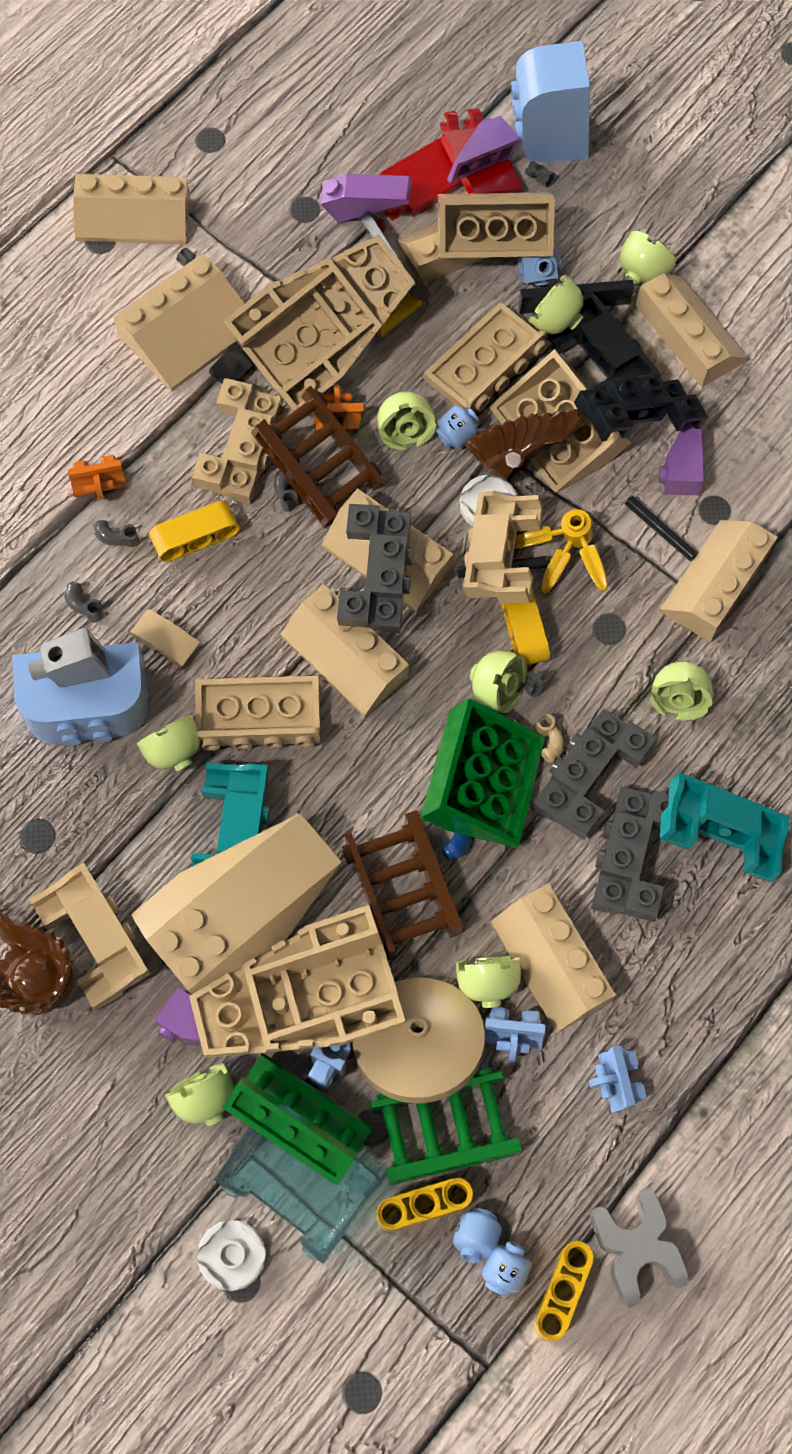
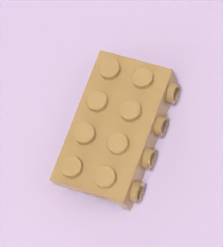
M500 302L424 372L423 379L454 405L460 406L464 410L470 408L474 413L477 410L481 411L487 406L490 398L496 392L500 393L507 387L510 379L515 374L519 375L526 369L529 361L534 356L538 357L545 351L548 346V333L541 330L539 332Z
M318 675L195 679V722L199 729L197 733L198 738L201 740L200 747L208 751L218 750L221 746H233L235 749L244 750L251 748V745H264L266 748L275 749L282 747L283 744H295L297 747L306 748L313 746L314 743H320Z

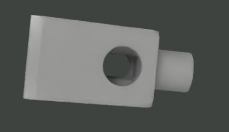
M82 628L42 643L40 647L42 659L28 663L29 672L34 681L49 677L58 687H68L110 677L105 648L87 628Z

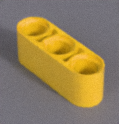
M218 501L156 525L150 530L149 536L160 560L169 562L233 537L240 531V526L228 501Z
M533 589L531 590L530 603L501 604L514 653L524 657L526 665L549 661V646Z
M453 1178L387 1198L378 1206L376 1213L377 1222L384 1231L397 1232L462 1212L471 1203L473 1197L472 1188L466 1180ZM452 1187L462 1188L466 1193L465 1202L453 1204L448 1199V1190ZM426 1196L433 1201L434 1209L431 1213L421 1214L416 1210L415 1201L419 1197ZM388 1206L397 1207L402 1217L398 1223L388 1224L382 1218L383 1210Z
M571 1242L563 1248L559 1255L534 1321L535 1332L544 1341L559 1340L568 1330L593 1264V1252L584 1242ZM571 1249H578L584 1254L585 1262L581 1268H575L568 1262L567 1256ZM563 1281L571 1286L572 1297L569 1301H561L555 1295V1286L558 1282ZM548 1314L554 1315L559 1320L560 1328L555 1335L547 1334L542 1328V1320Z

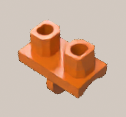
M334 385V393H323L327 402H334L327 403V407L335 417H343V428L346 432H358L361 417H363V403H340V401H352L351 393H340V385ZM312 412L311 416L314 417L316 431H318L323 425Z
M114 455L103 456L100 463L89 465L84 460L73 463L72 469H68L74 497L97 493L98 500L105 499L104 491L127 487L121 460H117Z

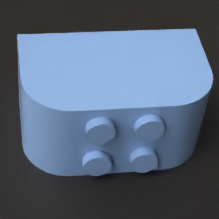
M583 41L540 46L527 51L517 61L516 81L511 82L512 97L517 99L512 100L513 117L516 119L515 131L519 138L522 139L525 157L536 163L589 159L590 84Z
M139 643L103 646L106 651L110 677L68 687H58L49 677L35 681L32 679L28 663L42 659L41 652L12 655L15 703L32 735L45 743H62L65 746L79 745L81 741L89 740L98 743L109 742L112 738L128 736L137 731L145 722L149 710L146 666Z

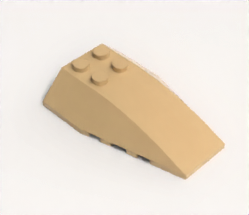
M378 235L332 258L329 257L305 270L302 269L285 279L269 284L223 322L277 394L294 411L305 403L301 396L310 385L315 391L318 390L323 394L342 379L415 284V281Z
M299 813L179 873L133 912L131 916L147 942L185 988L193 994L227 973L231 975L241 969L243 963L253 957L256 960L271 951V947L281 940L286 942L289 935L304 917L309 907L319 896L342 862L302 814Z
M370 905L306 925L297 931L298 934L286 942L281 940L271 947V951L256 960L253 957L243 963L241 969L231 975L228 973L190 995L204 1057L211 1058L340 1046L407 1024L403 1006Z

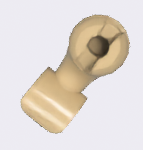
M546 714L545 721L550 727H543L537 722L536 731L544 737H550L549 743L542 750L541 755L546 762L553 763L563 754L564 740L561 732L555 726L554 717L551 714Z

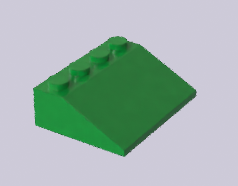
M470 698L451 708L420 818L450 832L513 848L519 847L545 737Z

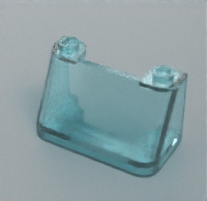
M251 1127L247 1129L214 1179L221 1185L222 1190L231 1197H245L251 1193L303 1233L300 1242L303 1246L304 1254L312 1260L320 1261L322 1264L334 1252L382 1183L380 1177L371 1168L356 1158L339 1185L336 1186Z

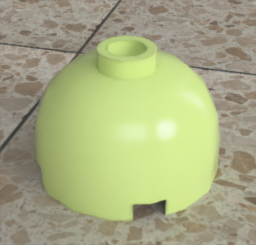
M632 231L620 251L619 257L621 267L626 273V280H633L635 286H639L640 283L645 284L662 273L670 274L677 261L672 252L658 240L655 245L647 241L649 235L639 231Z
M565 274L560 278L563 282L562 286L560 284L558 286L554 285L534 310L538 316L536 318L530 316L528 320L536 328L549 334L561 333L568 327L573 330L583 318L580 314L583 307L582 292L575 282Z
M398 392L391 395L382 403L378 411V431L383 443L393 449L405 450L404 444L417 442V447L421 446L432 437L436 430L435 415L429 402L414 392Z
M495 651L484 656L478 664L473 666L470 673L475 698L482 705L495 712L504 714L510 712L522 694L516 693L519 682L525 684L527 665L525 658L509 651Z
M674 662L666 665L655 676L650 700L652 706L664 716H666V712L679 714L676 720H695L706 715L708 708L712 706L713 684L710 676L702 667L689 662Z
M187 715L140 740L137 746L146 761L153 767L162 770L174 767L176 772L193 763L191 757L198 752L201 744L197 733L199 729L192 716Z
M511 956L475 958V964L466 965V960L456 962L457 980L461 991L469 999L480 1001L483 1008L501 1006V1000L511 997L519 987L521 980L520 957H515L513 960H511Z
M220 1063L209 1067L211 1074H201L199 1071L173 1086L169 1090L170 1093L165 1094L176 1116L184 1122L192 1124L205 1122L207 1126L214 1125L225 1118L223 1114L225 1110L222 1107L234 1090V1083L226 1064Z

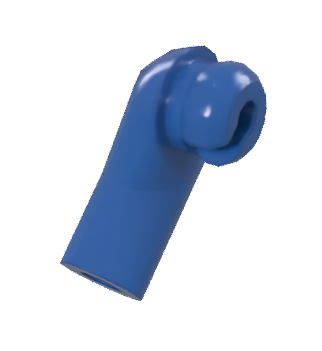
M454 833L449 843L444 844L442 847L444 857L448 860L462 857L471 845V837Z

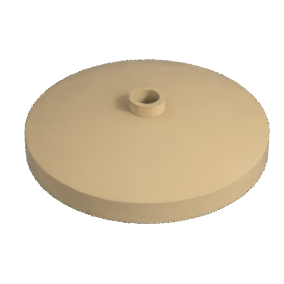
M410 978L397 981L395 984L407 1024L353 1041V1051L357 1066L363 1077L374 1089L394 1100L406 1103H429L449 1097L462 1089L473 1078L482 1062L485 1050V1030L481 1015L471 999L451 984L431 978Z

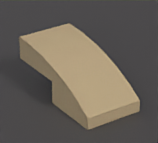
M150 609L145 611L129 632L152 651L156 649L179 668L184 665L200 643L174 623Z

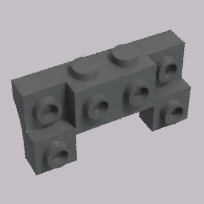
M349 504L346 529L347 538L370 540L365 591L340 590L337 614L338 625L365 627L389 633H401L404 594H410L411 576H406L407 565H413L414 547H409L411 512L380 510V505Z
M603 708L589 728L587 727L582 735L577 733L567 746V749L570 751L564 759L558 757L549 770L552 777L533 802L532 809L543 817L562 825L582 840H585L589 831L604 813L603 809L586 798L613 762L616 755L635 768H638L649 749H652L657 739L633 722L627 725Z
M621 786L612 821L606 820L602 838L607 839L605 850L599 849L595 868H599L600 872L591 909L606 913L629 915L655 922L658 917L664 887L639 879L651 828H661V813L668 807L669 794L655 790L652 794Z

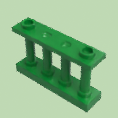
M264 1053L259 1056L247 1077L243 1076L239 1080L222 1107L336 1186L339 1185L358 1155L357 1152L373 1129L372 1126Z
M492 1068L477 1071L474 1078L462 1089L448 1097L460 1143L457 1146L458 1152L445 1155L444 1150H440L430 1104L416 1103L427 1153L424 1154L425 1160L412 1162L411 1157H407L396 1109L397 1107L414 1103L397 1101L383 1094H378L376 1096L377 1100L371 1101L373 1113L384 1112L394 1161L391 1162L392 1167L386 1169L389 1186L520 1155L522 1150L519 1138L510 1139L509 1134H505L493 1086L502 1082V1071L494 1073ZM478 1088L481 1089L492 1133V1138H490L491 1144L480 1147L477 1146V1142L472 1140L461 1092Z

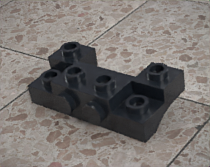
M592 291L583 295V307L580 311L583 318L573 330L568 327L558 334L548 333L547 339L558 353H562L576 343L582 347L607 377L606 380L597 384L595 389L605 388L607 383L615 378L660 375V371L642 351L639 342L629 336L622 322L618 318L613 317Z
M659 374L615 378L610 380L605 388L580 390L574 401L579 413L591 421L601 441H607L611 433L619 431L622 438H627L634 428L633 424L662 421L666 413L676 431H681L687 422H692L695 429H700L708 418L696 394L687 395L679 379L663 381Z

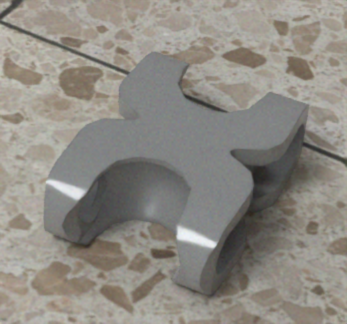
M649 1188L641 1190L637 1195L636 1203L640 1219L637 1227L634 1229L624 1230L618 1227L611 1218L609 1211L603 1207H596L590 1211V1221L600 1248L605 1252L619 1254V1257L611 1265L610 1274L621 1301L627 1307L636 1305L640 1300L641 1293L638 1288L637 1275L640 1268L644 1265L652 1264L660 1268L672 1287L681 1288L688 1283L687 1271L677 1246L672 1242L658 1240V1237L666 1229L667 1220L654 1191Z

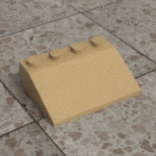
M202 253L115 315L114 321L118 336L172 392L225 353L237 341L223 321L244 305V302L223 273Z
M554 349L490 405L489 408L503 425L507 419L515 421L521 415L527 418L531 413L541 416L545 412L552 414L558 409L563 412L569 409H577L574 404L580 390H589V388L568 361ZM585 417L584 423L570 437L568 443L554 444L546 447L531 459V463L554 493L557 494L610 462L632 442L628 437L622 438L619 431L612 432L607 441H601L593 424Z

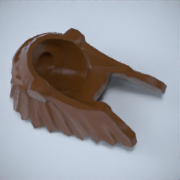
M558 409L552 414L545 412L541 416L531 413L527 418L521 415L515 421L507 419L503 425L494 424L490 430H483L480 435L474 434V437L468 439L465 446L482 464L484 473L507 482L520 470L527 468L531 459L546 447L554 444L568 443L570 437L584 423L585 416L580 414L578 409H569L565 412Z
M0 914V939L8 944L0 956V1008H8L13 1013L20 1012L22 1015H40L60 1007L72 990L74 977L72 970L73 961H70V950L65 947L64 941L56 938L54 932L45 933L41 927L32 928L29 924L21 923L18 919L12 921L7 915L3 916Z

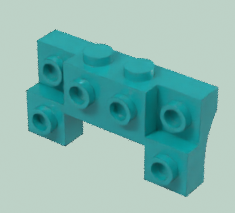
M206 762L205 786H202V796L207 799L224 800L217 854L261 833L262 825H268L270 806H265L269 774L268 765H228ZM192 853V867L215 855Z
M679 772L669 783L668 807L661 813L660 839L688 850L698 841V833L744 851L743 872L772 882L782 873V853L789 830V816Z

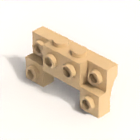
M224 378L216 402L218 412L235 415L236 418L223 458L199 453L191 477L193 487L213 491L236 502L250 505L261 470H266L269 462V456L251 432L264 419L269 425L277 423L282 407L281 397L253 391L252 384Z
M495 491L479 492L473 528L469 529L470 548L465 553L466 572L463 589L468 599L497 597L500 604L530 603L533 583L529 567L512 568L517 531L540 530L543 504L539 495L510 496Z
M84 863L70 870L55 884L29 899L47 930L71 918L99 965L98 968L76 980L95 1012L124 995L122 991L150 975L131 942L136 939V936L127 921L120 924L115 914L120 912L111 895L106 898L103 896Z

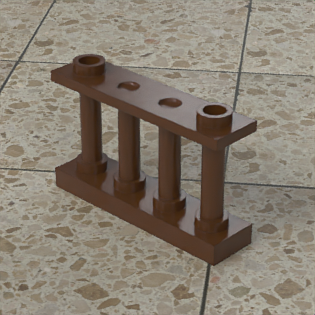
M310 385L301 396L305 401L303 405L275 425H269L265 419L254 427L251 434L316 519L325 527L336 517V505L366 483L374 490L383 479L379 467L373 461H368L329 410L323 394L318 390L315 391ZM313 412L323 427L293 449H287L280 440L282 439L281 435ZM332 436L342 450L311 473L309 471L305 472L299 464L300 458ZM349 459L359 474L330 496H324L317 488L318 482Z
M417 810L405 814V825L401 826V830L362 844H355L352 833L345 835L346 846L342 847L345 860L348 865H354L389 960L394 959L396 956L394 945L439 928L441 931L446 930L449 938L462 933L463 925ZM405 841L407 844H413L416 854L412 855L413 858L369 874L366 873L361 857ZM416 870L418 873L424 872L427 883L423 884L424 887L380 903L377 902L372 886ZM427 899L430 902L435 900L439 912H436L434 917L389 933L383 915Z

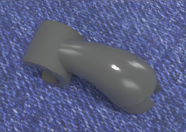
M279 470L274 479L275 492L281 500L282 509L288 512L289 507L285 501L293 500L298 505V495L293 490H287L290 483Z
M99 520L93 525L94 535L104 544L114 546L125 544L127 547H135L139 543L138 536L127 537L136 532V527L132 524L125 525L121 530V534L113 532L105 520Z
M77 582L68 583L67 589L64 591V599L67 605L75 612L86 615L90 621H99V615L90 611L94 608L102 610L101 602L97 599H91L85 604L82 601L81 593L83 589L81 584Z

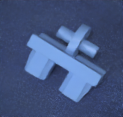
M492 1007L484 1027L486 1044L496 1045V1050L508 1051V1061L515 1062L516 1052L529 1054V1049L541 1050L545 1035V1024H541L538 1011L526 1010L522 1012L521 1022L508 1020L509 1010L506 1008Z
M350 1044L321 1047V1049L314 1048L311 1053L314 1065L308 1075L311 1078L310 1082L328 1091L336 1075L343 1078L347 1070L345 1060L350 1054Z
M621 1046L611 1047L609 1051L598 1054L600 1065L595 1066L597 1078L589 1080L590 1088H600L602 1099H609L612 1113L624 1111L635 1106V1103L646 1099L644 1085L641 1082L630 1083L628 1072L638 1069L636 1052L622 1051Z

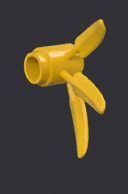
M574 509L567 512L562 518L561 529L551 531L549 526L540 527V530L527 531L516 536L514 549L549 542L553 539V536L564 535L567 544L563 550L557 549L542 579L541 591L543 594L551 591L571 558L569 553L571 547H583L580 549V555L589 575L598 589L601 591L607 589V578L597 549L594 545H588L593 538L591 518L585 511Z

